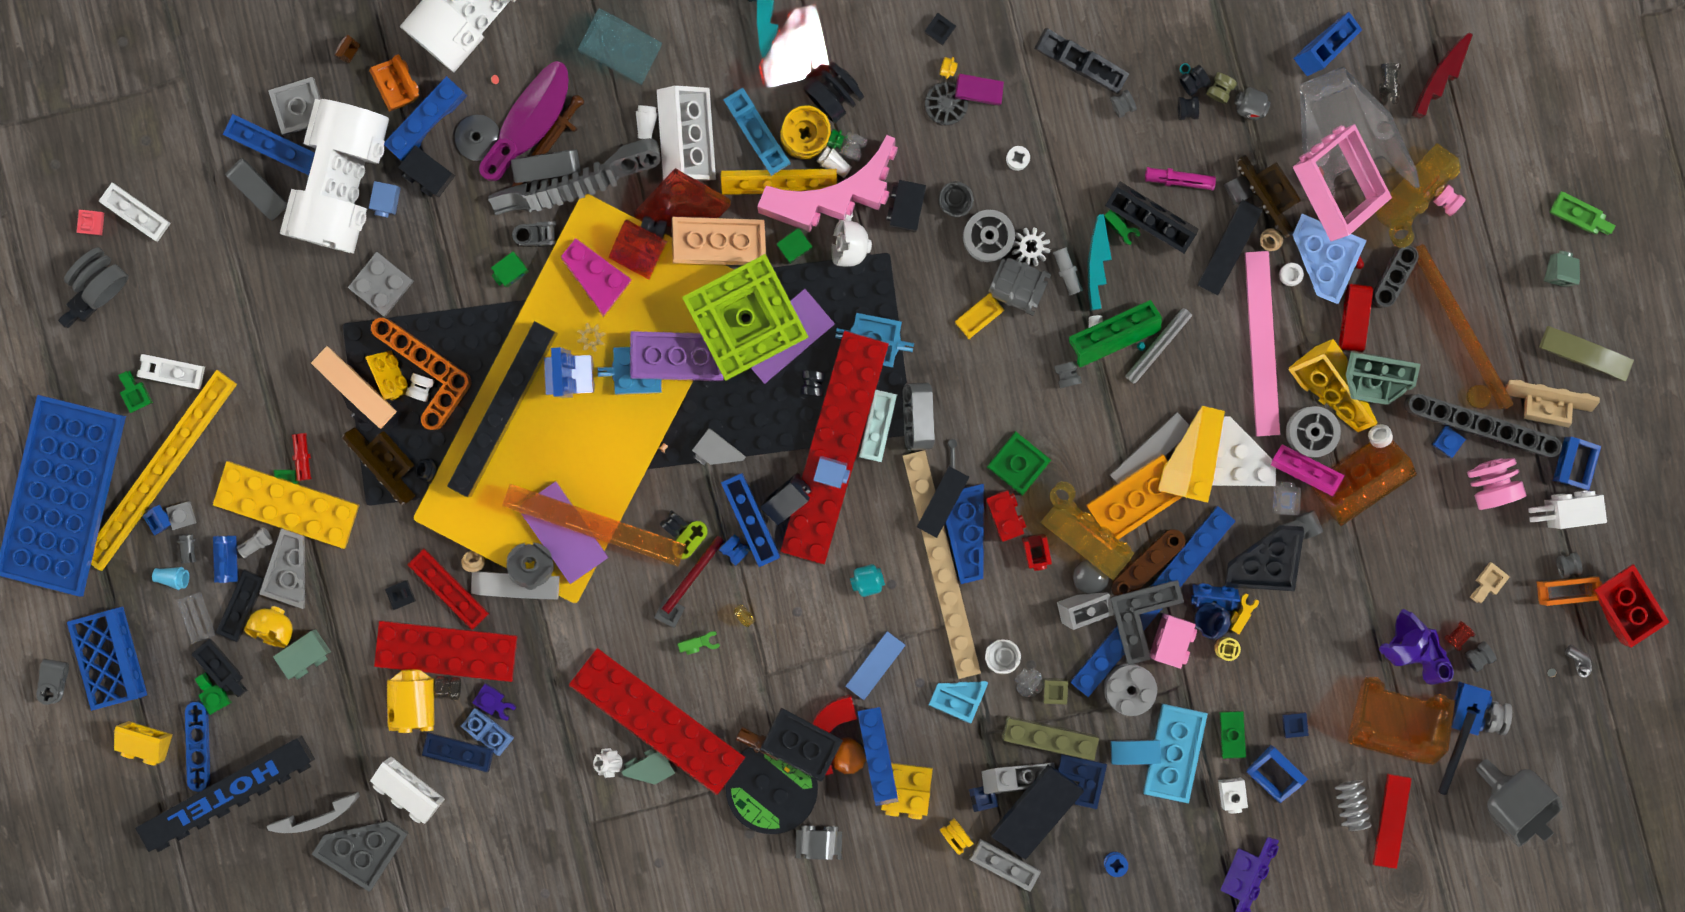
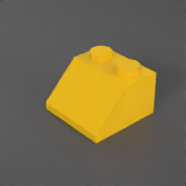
M128 721L115 727L114 750L121 752L120 755L130 759L139 757L143 759V763L156 765L165 761L173 734Z

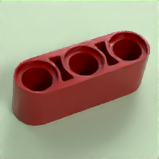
M1351 283L1347 285L1339 338L1341 350L1364 352L1373 296L1372 286Z

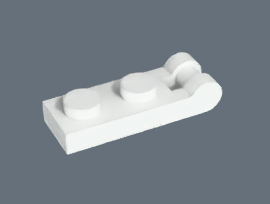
M141 354L140 361L142 363L140 370L137 371V377L201 389L205 370L204 366ZM151 363L156 364L154 373L150 372Z

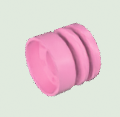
M1499 458L1487 461L1467 472L1469 478L1480 476V479L1471 482V486H1483L1484 489L1474 495L1479 510L1508 504L1527 496L1522 481L1511 482L1510 480L1511 477L1519 473V469L1507 470L1508 467L1517 464L1515 458Z

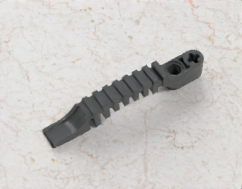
M651 138L621 146L604 164L600 165L599 162L593 163L594 172L590 173L589 167L583 169L582 176H579L578 172L573 173V179L569 180L568 175L562 176L561 183H559L558 178L552 179L551 186H549L548 180L545 179L541 182V189L538 181L533 180L530 192H527V184L525 183L489 195L488 200L494 209L495 215H499L512 210H526L528 212L536 210L538 212L542 211L544 207H547V209L553 208L554 204H558V206L563 205L564 201L567 200L572 202L577 197L579 199L585 198L586 194L590 193V195L596 194L597 190H607L606 187L609 184L612 187L618 186L617 180L621 177L656 167L660 163L659 144Z

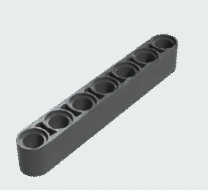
M1423 394L1410 395L1404 401V408L1411 415L1542 457H1554L1562 449L1560 440L1554 436ZM1415 398L1419 399L1422 404L1418 411L1412 407V402ZM1437 405L1443 408V415L1440 418L1434 414V409ZM1460 412L1465 416V422L1462 425L1456 421V416ZM1482 419L1487 423V428L1484 432L1478 428V423ZM1504 426L1509 431L1506 439L1500 435V430ZM1526 433L1531 438L1527 446L1522 442V437ZM1547 441H1550L1553 446L1549 453L1544 449V444Z

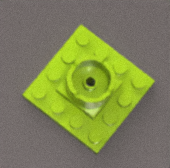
M766 254L682 297L725 381L809 338ZM744 314L750 315L749 322L742 321Z

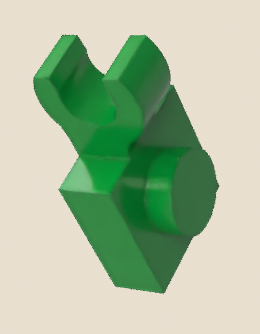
M1111 209L1104 215L1105 222L1122 237L1126 245L1132 244L1128 239L1129 233H1134L1137 237L1141 235L1138 229L1127 228L1123 223L1125 218Z
M125 371L118 375L126 389L120 392L130 413L153 403L143 382L136 384L131 371Z
M206 672L195 678L198 686L204 691L198 696L209 715L232 703L225 690L221 689L218 685L214 686Z

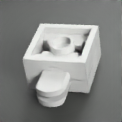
M1595 491L1574 492V496L1565 493L1551 495L1552 499L1544 500L1545 506L1528 508L1529 513L1546 511V515L1529 517L1530 522L1547 521L1548 528L1564 529L1607 523L1604 495H1596Z

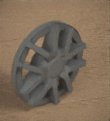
M941 82L934 85L927 93L925 99V109L928 116L940 125H953L959 122L967 112L968 100H964L963 108L957 104L963 99L955 100L953 97L956 94V89L949 94L948 86L954 88L957 86V84L952 82ZM945 86L946 94L941 95L939 87ZM934 90H936V92H937V94H938V97H930V96H931L932 92H933ZM929 100L938 101L937 105L929 106ZM954 108L961 110L962 114L958 116L953 111ZM931 109H939L936 117L932 115ZM941 112L946 113L944 121L938 119ZM949 113L956 118L952 121H947Z

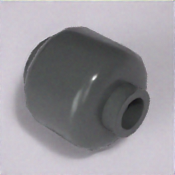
M1252 87L1246 88L1243 92L1239 91L1234 100V104L1237 105V113L1253 121L1264 118L1271 104L1266 93Z

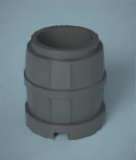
M1003 258L988 292L992 294V297L1006 303V305L1025 310V313L1034 316L1035 311L1031 309L1032 307H1038L1048 283L1044 279L1045 277L1050 279L1051 273L1044 270L1041 272L1025 262L1022 263L1011 258L1007 260Z

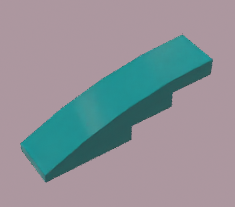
M757 0L759 47L765 72L770 74L779 25L771 24L774 0Z
M1104 214L1097 216L1090 242L1088 257L1090 311L1102 308L1098 286L1107 284L1103 262L1112 260Z

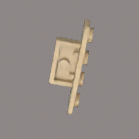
M1509 380L1503 389L1504 395L1525 399L1524 419L1568 428L1572 424L1573 408L1592 412L1600 403L1599 397L1588 393L1580 394L1570 392L1567 389L1550 388L1543 384L1525 383L1522 380Z

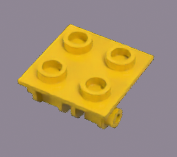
M392 350L365 357L384 400H394L406 394L408 384L400 371L398 360L393 355Z

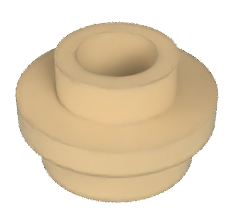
M1269 228L1261 234L1260 244L1267 251H1275L1282 246L1283 237L1279 231Z
M468 551L462 558V567L468 572H477L484 567L485 559L474 551Z

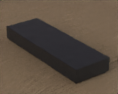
M949 466L922 515L917 528L937 538L964 489L969 476Z
M246 569L243 570L216 630L217 634L235 642L239 641L259 597L264 577Z

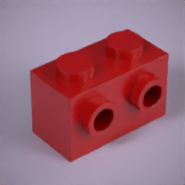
M1005 490L985 498L1002 542L1024 534L1023 529L1026 528L1023 516H1018L1015 510L1018 503L1014 493L1009 494V491Z

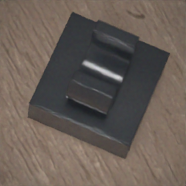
M408 580L385 589L393 610L416 601Z

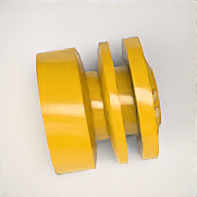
M799 106L791 110L785 117L780 131V140L784 150L792 157L800 160L812 159L818 156L824 150L831 134L830 122L820 109L813 106ZM805 130H807L809 132V137L801 139L800 132H804Z

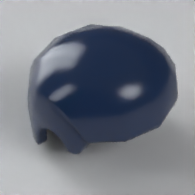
M1205 603L1199 607L1195 614V628L1200 630L1202 635L1208 639H1219L1227 633L1231 625L1230 614L1224 607L1216 603Z

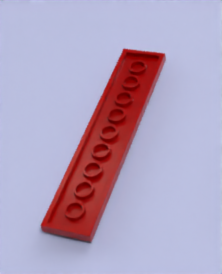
M844 330L802 475V479L812 490V492L807 494L810 499L791 515L780 552L825 565L889 343ZM820 456L847 463L846 469L850 470L847 484L842 483L841 488L813 481Z

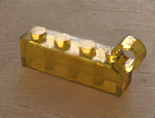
M1438 143L1434 145L1390 193L1392 198L1375 212L1378 221L1389 228L1390 239L1396 247H1407L1413 242L1414 232L1411 225L1414 218L1419 213L1422 214L1427 209L1429 202L1442 193L1447 182L1450 179L1453 180L1460 172L1461 166L1458 157ZM1399 230L1409 231L1408 235L1403 239L1394 237Z
M1057 483L1050 492V500L1054 506L1041 523L1114 580L1130 561L1134 552L1127 543L1120 542L1108 528L1101 527L1089 513H1084L1077 507L1073 501L1076 492L1070 483ZM1059 489L1066 491L1069 499H1060L1056 491Z

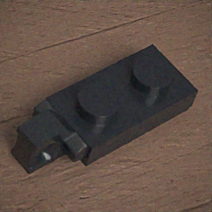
M211 638L192 653V656L221 689L223 688L226 692L231 689L237 697H241L248 691L241 682L243 677L239 670Z

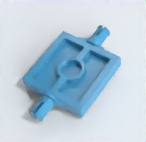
M856 313L855 323L849 332L889 343L883 366L893 367L895 355L899 350L913 352V348L905 346L914 347V343L901 341L900 329L902 322ZM837 328L836 332L844 333V329ZM836 333L835 338L843 337L842 334Z
M630 347L613 348L614 361L612 367H598V377L612 376L615 385V395L662 393V379H630Z

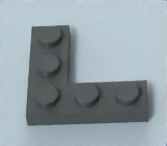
M1178 580L1110 597L1128 665L1151 659L1139 614L1184 603Z

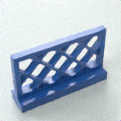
M123 607L67 622L91 711L147 696ZM104 616L108 624L105 632L96 627L99 618ZM82 623L89 628L84 637L77 633L75 624ZM92 631L102 636L98 645L88 640ZM106 639L113 642L114 649L111 654L102 649ZM85 645L95 650L91 659L86 658L82 650ZM99 653L108 658L104 668L94 663ZM112 661L119 664L120 671L117 676L107 671ZM91 667L101 672L96 682L89 676ZM105 675L115 680L110 690L100 685ZM118 683L125 687L126 697L121 698L114 693ZM97 689L107 694L104 702L97 704L95 698Z

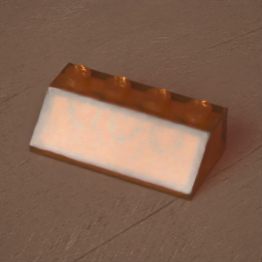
M1393 440L1388 446L1383 448H1376L1369 442L1331 468L1345 475L1334 496L1313 486L1311 488L1328 513L1342 526L1415 477L1417 473L1410 457Z

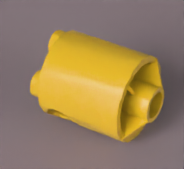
M418 669L401 670L393 678L387 680V725L389 731L410 733L412 729H420V731L434 730L433 678Z

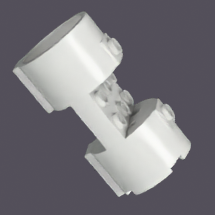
M422 0L400 25V28L454 73L483 40L484 36L482 33L510 0Z
M315 99L303 143L316 148L305 191L291 189L280 234L354 254L359 232L366 221L367 210L354 203L359 196L358 187L365 173V162L379 164L380 158L384 153V137L389 122L388 117L337 101Z

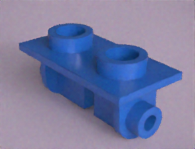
M213 536L214 583L238 582L236 536Z
M1205 583L1192 585L1194 595L1191 597V604H1194L1195 607L1217 601L1216 604L1224 607L1226 610L1233 611V609L1238 608V602H1240L1238 589L1226 586L1214 587Z

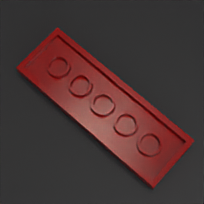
M380 620L374 667L399 670L418 669L426 673L512 682L518 635Z

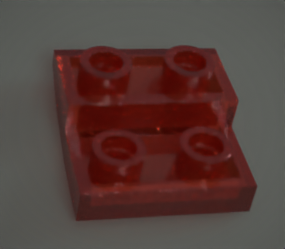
M626 219L615 240L609 258L650 280L667 241Z

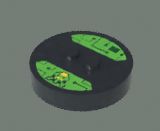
M747 747L740 753L745 757L744 761L725 786L727 802L732 813L744 826L758 833L781 834L796 828L807 819L814 808L818 794V780L779 759L776 761L761 752H754V749L751 747Z

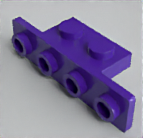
M1268 837L1259 857L1238 848L1221 887V891L1240 900L1235 912H1251L1250 906L1260 893V883L1268 875L1270 860L1278 852L1279 847L1277 844L1279 840Z

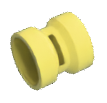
M1223 636L1216 641L1214 650L1218 657L1226 661H1232L1239 656L1241 647L1235 639Z

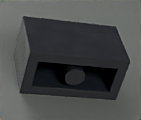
M417 146L413 147L398 167L404 171L401 176L412 184L416 180L422 185L420 190L430 197L433 194L440 197L456 176Z
M899 180L898 185L893 184L891 198L895 199L894 207H889L886 221H891L889 227L917 232L926 185Z

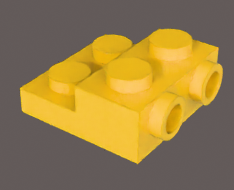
M891 763L899 802L881 805V810H885V815L899 816V812L909 813L908 817L912 819H922V815L927 816L933 768Z

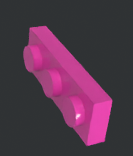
M1283 444L1271 462V466L1331 496H1334L1345 476Z

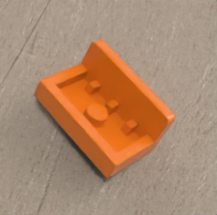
M399 54L395 55L392 60L369 69L389 112L411 104L418 98V85L414 80L412 81L408 73V65L405 60L401 59Z

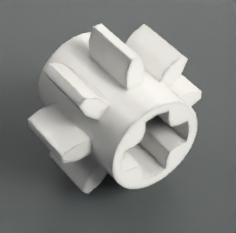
M611 748L601 749V754H596L594 758V769L599 772L598 775H604L605 778L615 777V772H620L622 768V758L617 754V751H612Z

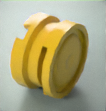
M953 818L949 821L950 824L947 827L943 826L939 830L955 852L960 855L964 852L963 849L972 846L973 842L961 825Z

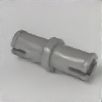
M1067 247L1053 252L1060 269L1058 273L1064 279L1068 294L1073 295L1082 291L1083 288L1075 272L1077 268L1071 262Z

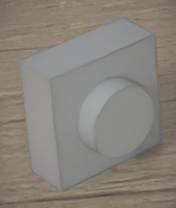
M190 501L166 508L172 530L197 523Z

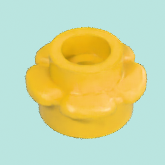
M944 57L939 75L945 76L946 79L949 76L955 75L958 63L954 62V57L951 59Z

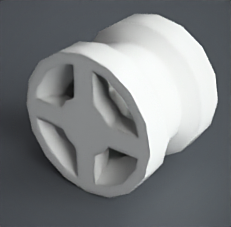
M1023 146L1013 147L1006 156L1007 165L1015 171L1023 170L1030 161L1029 151Z

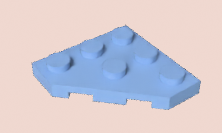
M1301 214L1293 237L1316 295L1339 304L1367 240L1350 234L1330 241L1319 220Z

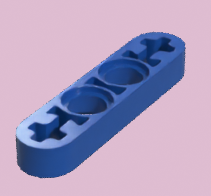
M194 701L187 705L185 709L186 770L188 787L193 791L199 792L206 789L210 784L209 714L202 701ZM197 706L199 710H202V714L198 715V722L203 721V724L191 725V722L196 721V715L192 714L191 710ZM195 728L203 732V738L200 741H195L192 738L191 733ZM196 751L204 755V761L201 764H196L192 760V755ZM204 767V770L199 771V777L204 779V783L198 787V783L193 781L198 776V770L193 771L192 768Z

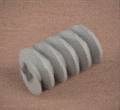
M1363 780L1348 781L1335 787L1336 790L1342 791L1336 798L1344 800L1343 803L1338 805V808L1345 809V812L1339 815L1340 817L1347 818V821L1341 823V826L1348 827L1349 831L1364 830L1372 826L1370 822L1366 821L1370 818L1369 813L1364 812L1368 809V805L1362 803L1367 799L1365 795L1361 794L1365 791V787L1359 785Z

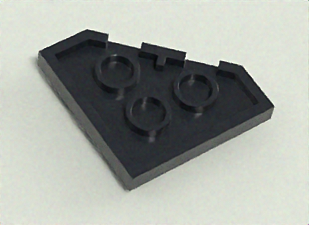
M1280 525L1229 561L1225 579L1226 587L1295 591L1304 528L1302 526Z

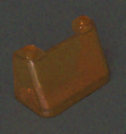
M1365 677L1361 684L1347 741L1358 747L1422 764L1437 763L1449 750L1455 700L1448 699L1447 696L1441 694L1434 695V697L1429 698L1427 701L1384 690L1385 684L1381 682V679Z

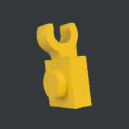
M1244 593L1240 598L1241 609L1238 612L1234 611L1230 616L1231 625L1229 629L1237 634H1240L1249 620L1251 612L1259 604V601L1255 599L1251 605H1247L1246 599L1249 596L1247 593Z

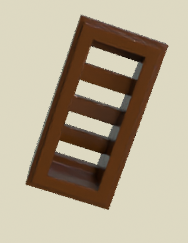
M346 35L334 51V55L348 64L360 48V44L349 35Z

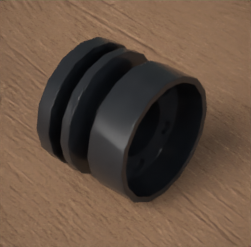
M832 61L828 64V68L833 75L823 69L821 74L825 82L822 83L818 79L813 78L803 87V90L827 118L836 124L846 115L842 103L845 102L853 108L856 104L850 96L852 95L858 101H861L864 95L854 78L845 69H842Z

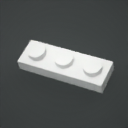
M115 183L110 184L99 200L104 206L157 242L171 224Z

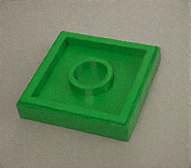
M1015 431L988 464L987 468L1023 496L1050 463L1051 459Z

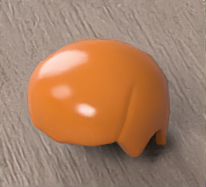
M849 737L841 738L843 742L832 761V765L843 774H854L862 769L865 764V750L854 739Z

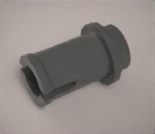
M193 534L179 535L177 543H180L181 563L196 562L194 549L196 538H193Z

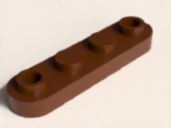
M1170 529L1162 534L1114 579L1111 584L1112 594L1117 596L1139 590L1183 549L1185 545L1183 533ZM1172 537H1176L1178 539V543L1176 545L1170 544V539ZM1122 584L1127 585V591L1124 593L1119 590Z

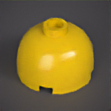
M272 606L271 609L263 608L254 612L249 618L244 631L255 639L257 636L263 639V643L285 648L291 639L293 628L290 619L284 615L285 611Z

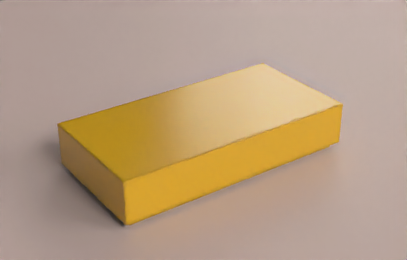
M989 293L959 317L955 323L964 335L970 339L1005 310Z

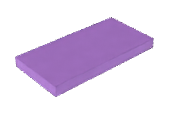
M806 289L790 302L809 338L751 367L764 384L835 325Z
M630 332V379L723 381L724 377L701 333Z
M556 481L518 507V510L540 542L550 551L552 559L570 584L609 558Z

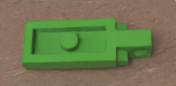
M1562 191L1559 192L1549 212L1593 234H1598L1599 231L1606 235L1612 234L1616 226L1605 220L1606 215L1603 214V211Z

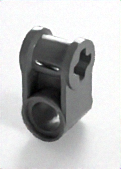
M547 221L518 225L512 232L513 240L521 247L555 246L557 242L555 241L554 233L556 222ZM519 231H529V239L524 242L519 241L517 238Z
M43 659L40 665L39 682L36 697L40 703L44 705L54 704L63 698L65 682L69 672V664L67 662ZM47 690L54 693V696L50 697V695H47Z

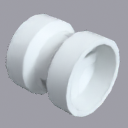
M412 373L410 379L412 383L407 388L405 395L428 402L430 396L428 392L433 387L435 380ZM415 384L426 387V389L415 386Z

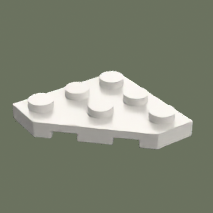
M1224 417L1212 485L1276 486V468L1271 466L1272 459L1231 417Z

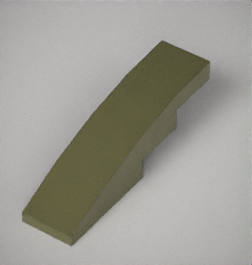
M1550 326L1546 327L1539 348L1572 363L1583 365L1596 372L1604 373L1625 382L1634 362L1633 359Z

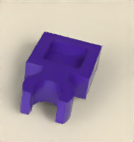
M487 683L483 685L473 701L474 705L490 715H493L495 710L498 711L499 716L506 721L510 717L504 713V709L506 707L512 710L516 709L513 703H504L502 699L505 695Z

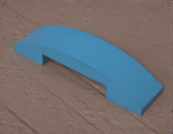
M744 88L723 99L771 176L791 164Z

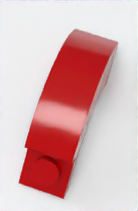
M843 696L826 704L817 713L812 724L830 733L837 725L856 720L857 715L852 696ZM832 764L830 765L826 775L833 774Z

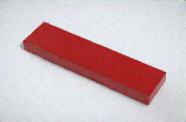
M425 548L407 564L471 630L490 614Z
M1387 773L1373 865L1397 869L1411 777Z

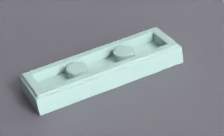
M875 390L859 457L882 462L897 397L896 394Z

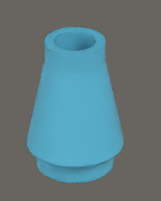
M183 567L155 568L152 580L153 582L180 590L181 588H186L189 583V571L184 570Z

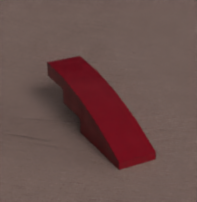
M1472 33L1464 35L1446 53L1432 72L1419 96L1412 116L1417 118L1426 116L1431 98L1437 100L1442 97L1447 80L1453 81L1458 78L1473 36Z

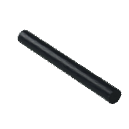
M1467 711L1438 790L1440 794L1447 795L1477 714L1475 711Z

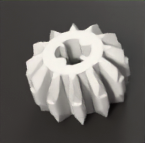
M1024 228L1023 234L1025 237L1020 233L1015 235L1020 241H1014L1013 244L1018 249L1013 250L1012 255L1018 253L1021 255L1017 258V261L1021 262L1025 258V263L1029 265L1032 259L1033 265L1038 266L1037 257L1043 262L1046 260L1042 253H1050V249L1043 246L1049 244L1050 240H1041L1045 235L1044 232L1036 236L1037 228H1033L1030 235L1028 229ZM1029 241V244L1031 242H1034L1036 244L1034 246V249L1036 250L1035 253H1033V251H1026V242Z

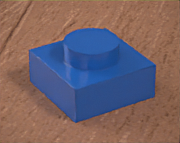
M1445 426L1432 445L1448 457L1453 458L1466 439L1450 427Z
M160 505L153 507L143 515L154 536L163 532L171 525L167 513L162 510Z

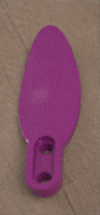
M555 61L545 67L511 108L502 125L499 140L480 163V174L486 180H499L511 165V159H515L537 144L557 120L565 102L569 81L567 68L562 62ZM510 149L509 154L504 155V151ZM496 167V171L491 174V168Z

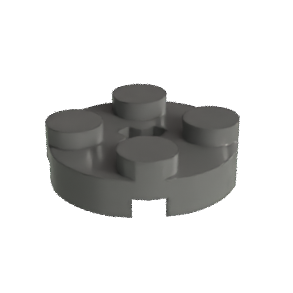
M533 543V545L519 544L510 551L507 557V572L510 579L515 584L528 590H533L548 581L554 570L550 551L539 543ZM526 562H535L534 568L526 569Z

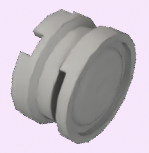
M1492 701L1490 708L1486 709L1485 731L1489 733L1496 731L1501 735L1508 733L1512 721L1511 704L1505 703L1501 705L1497 701Z

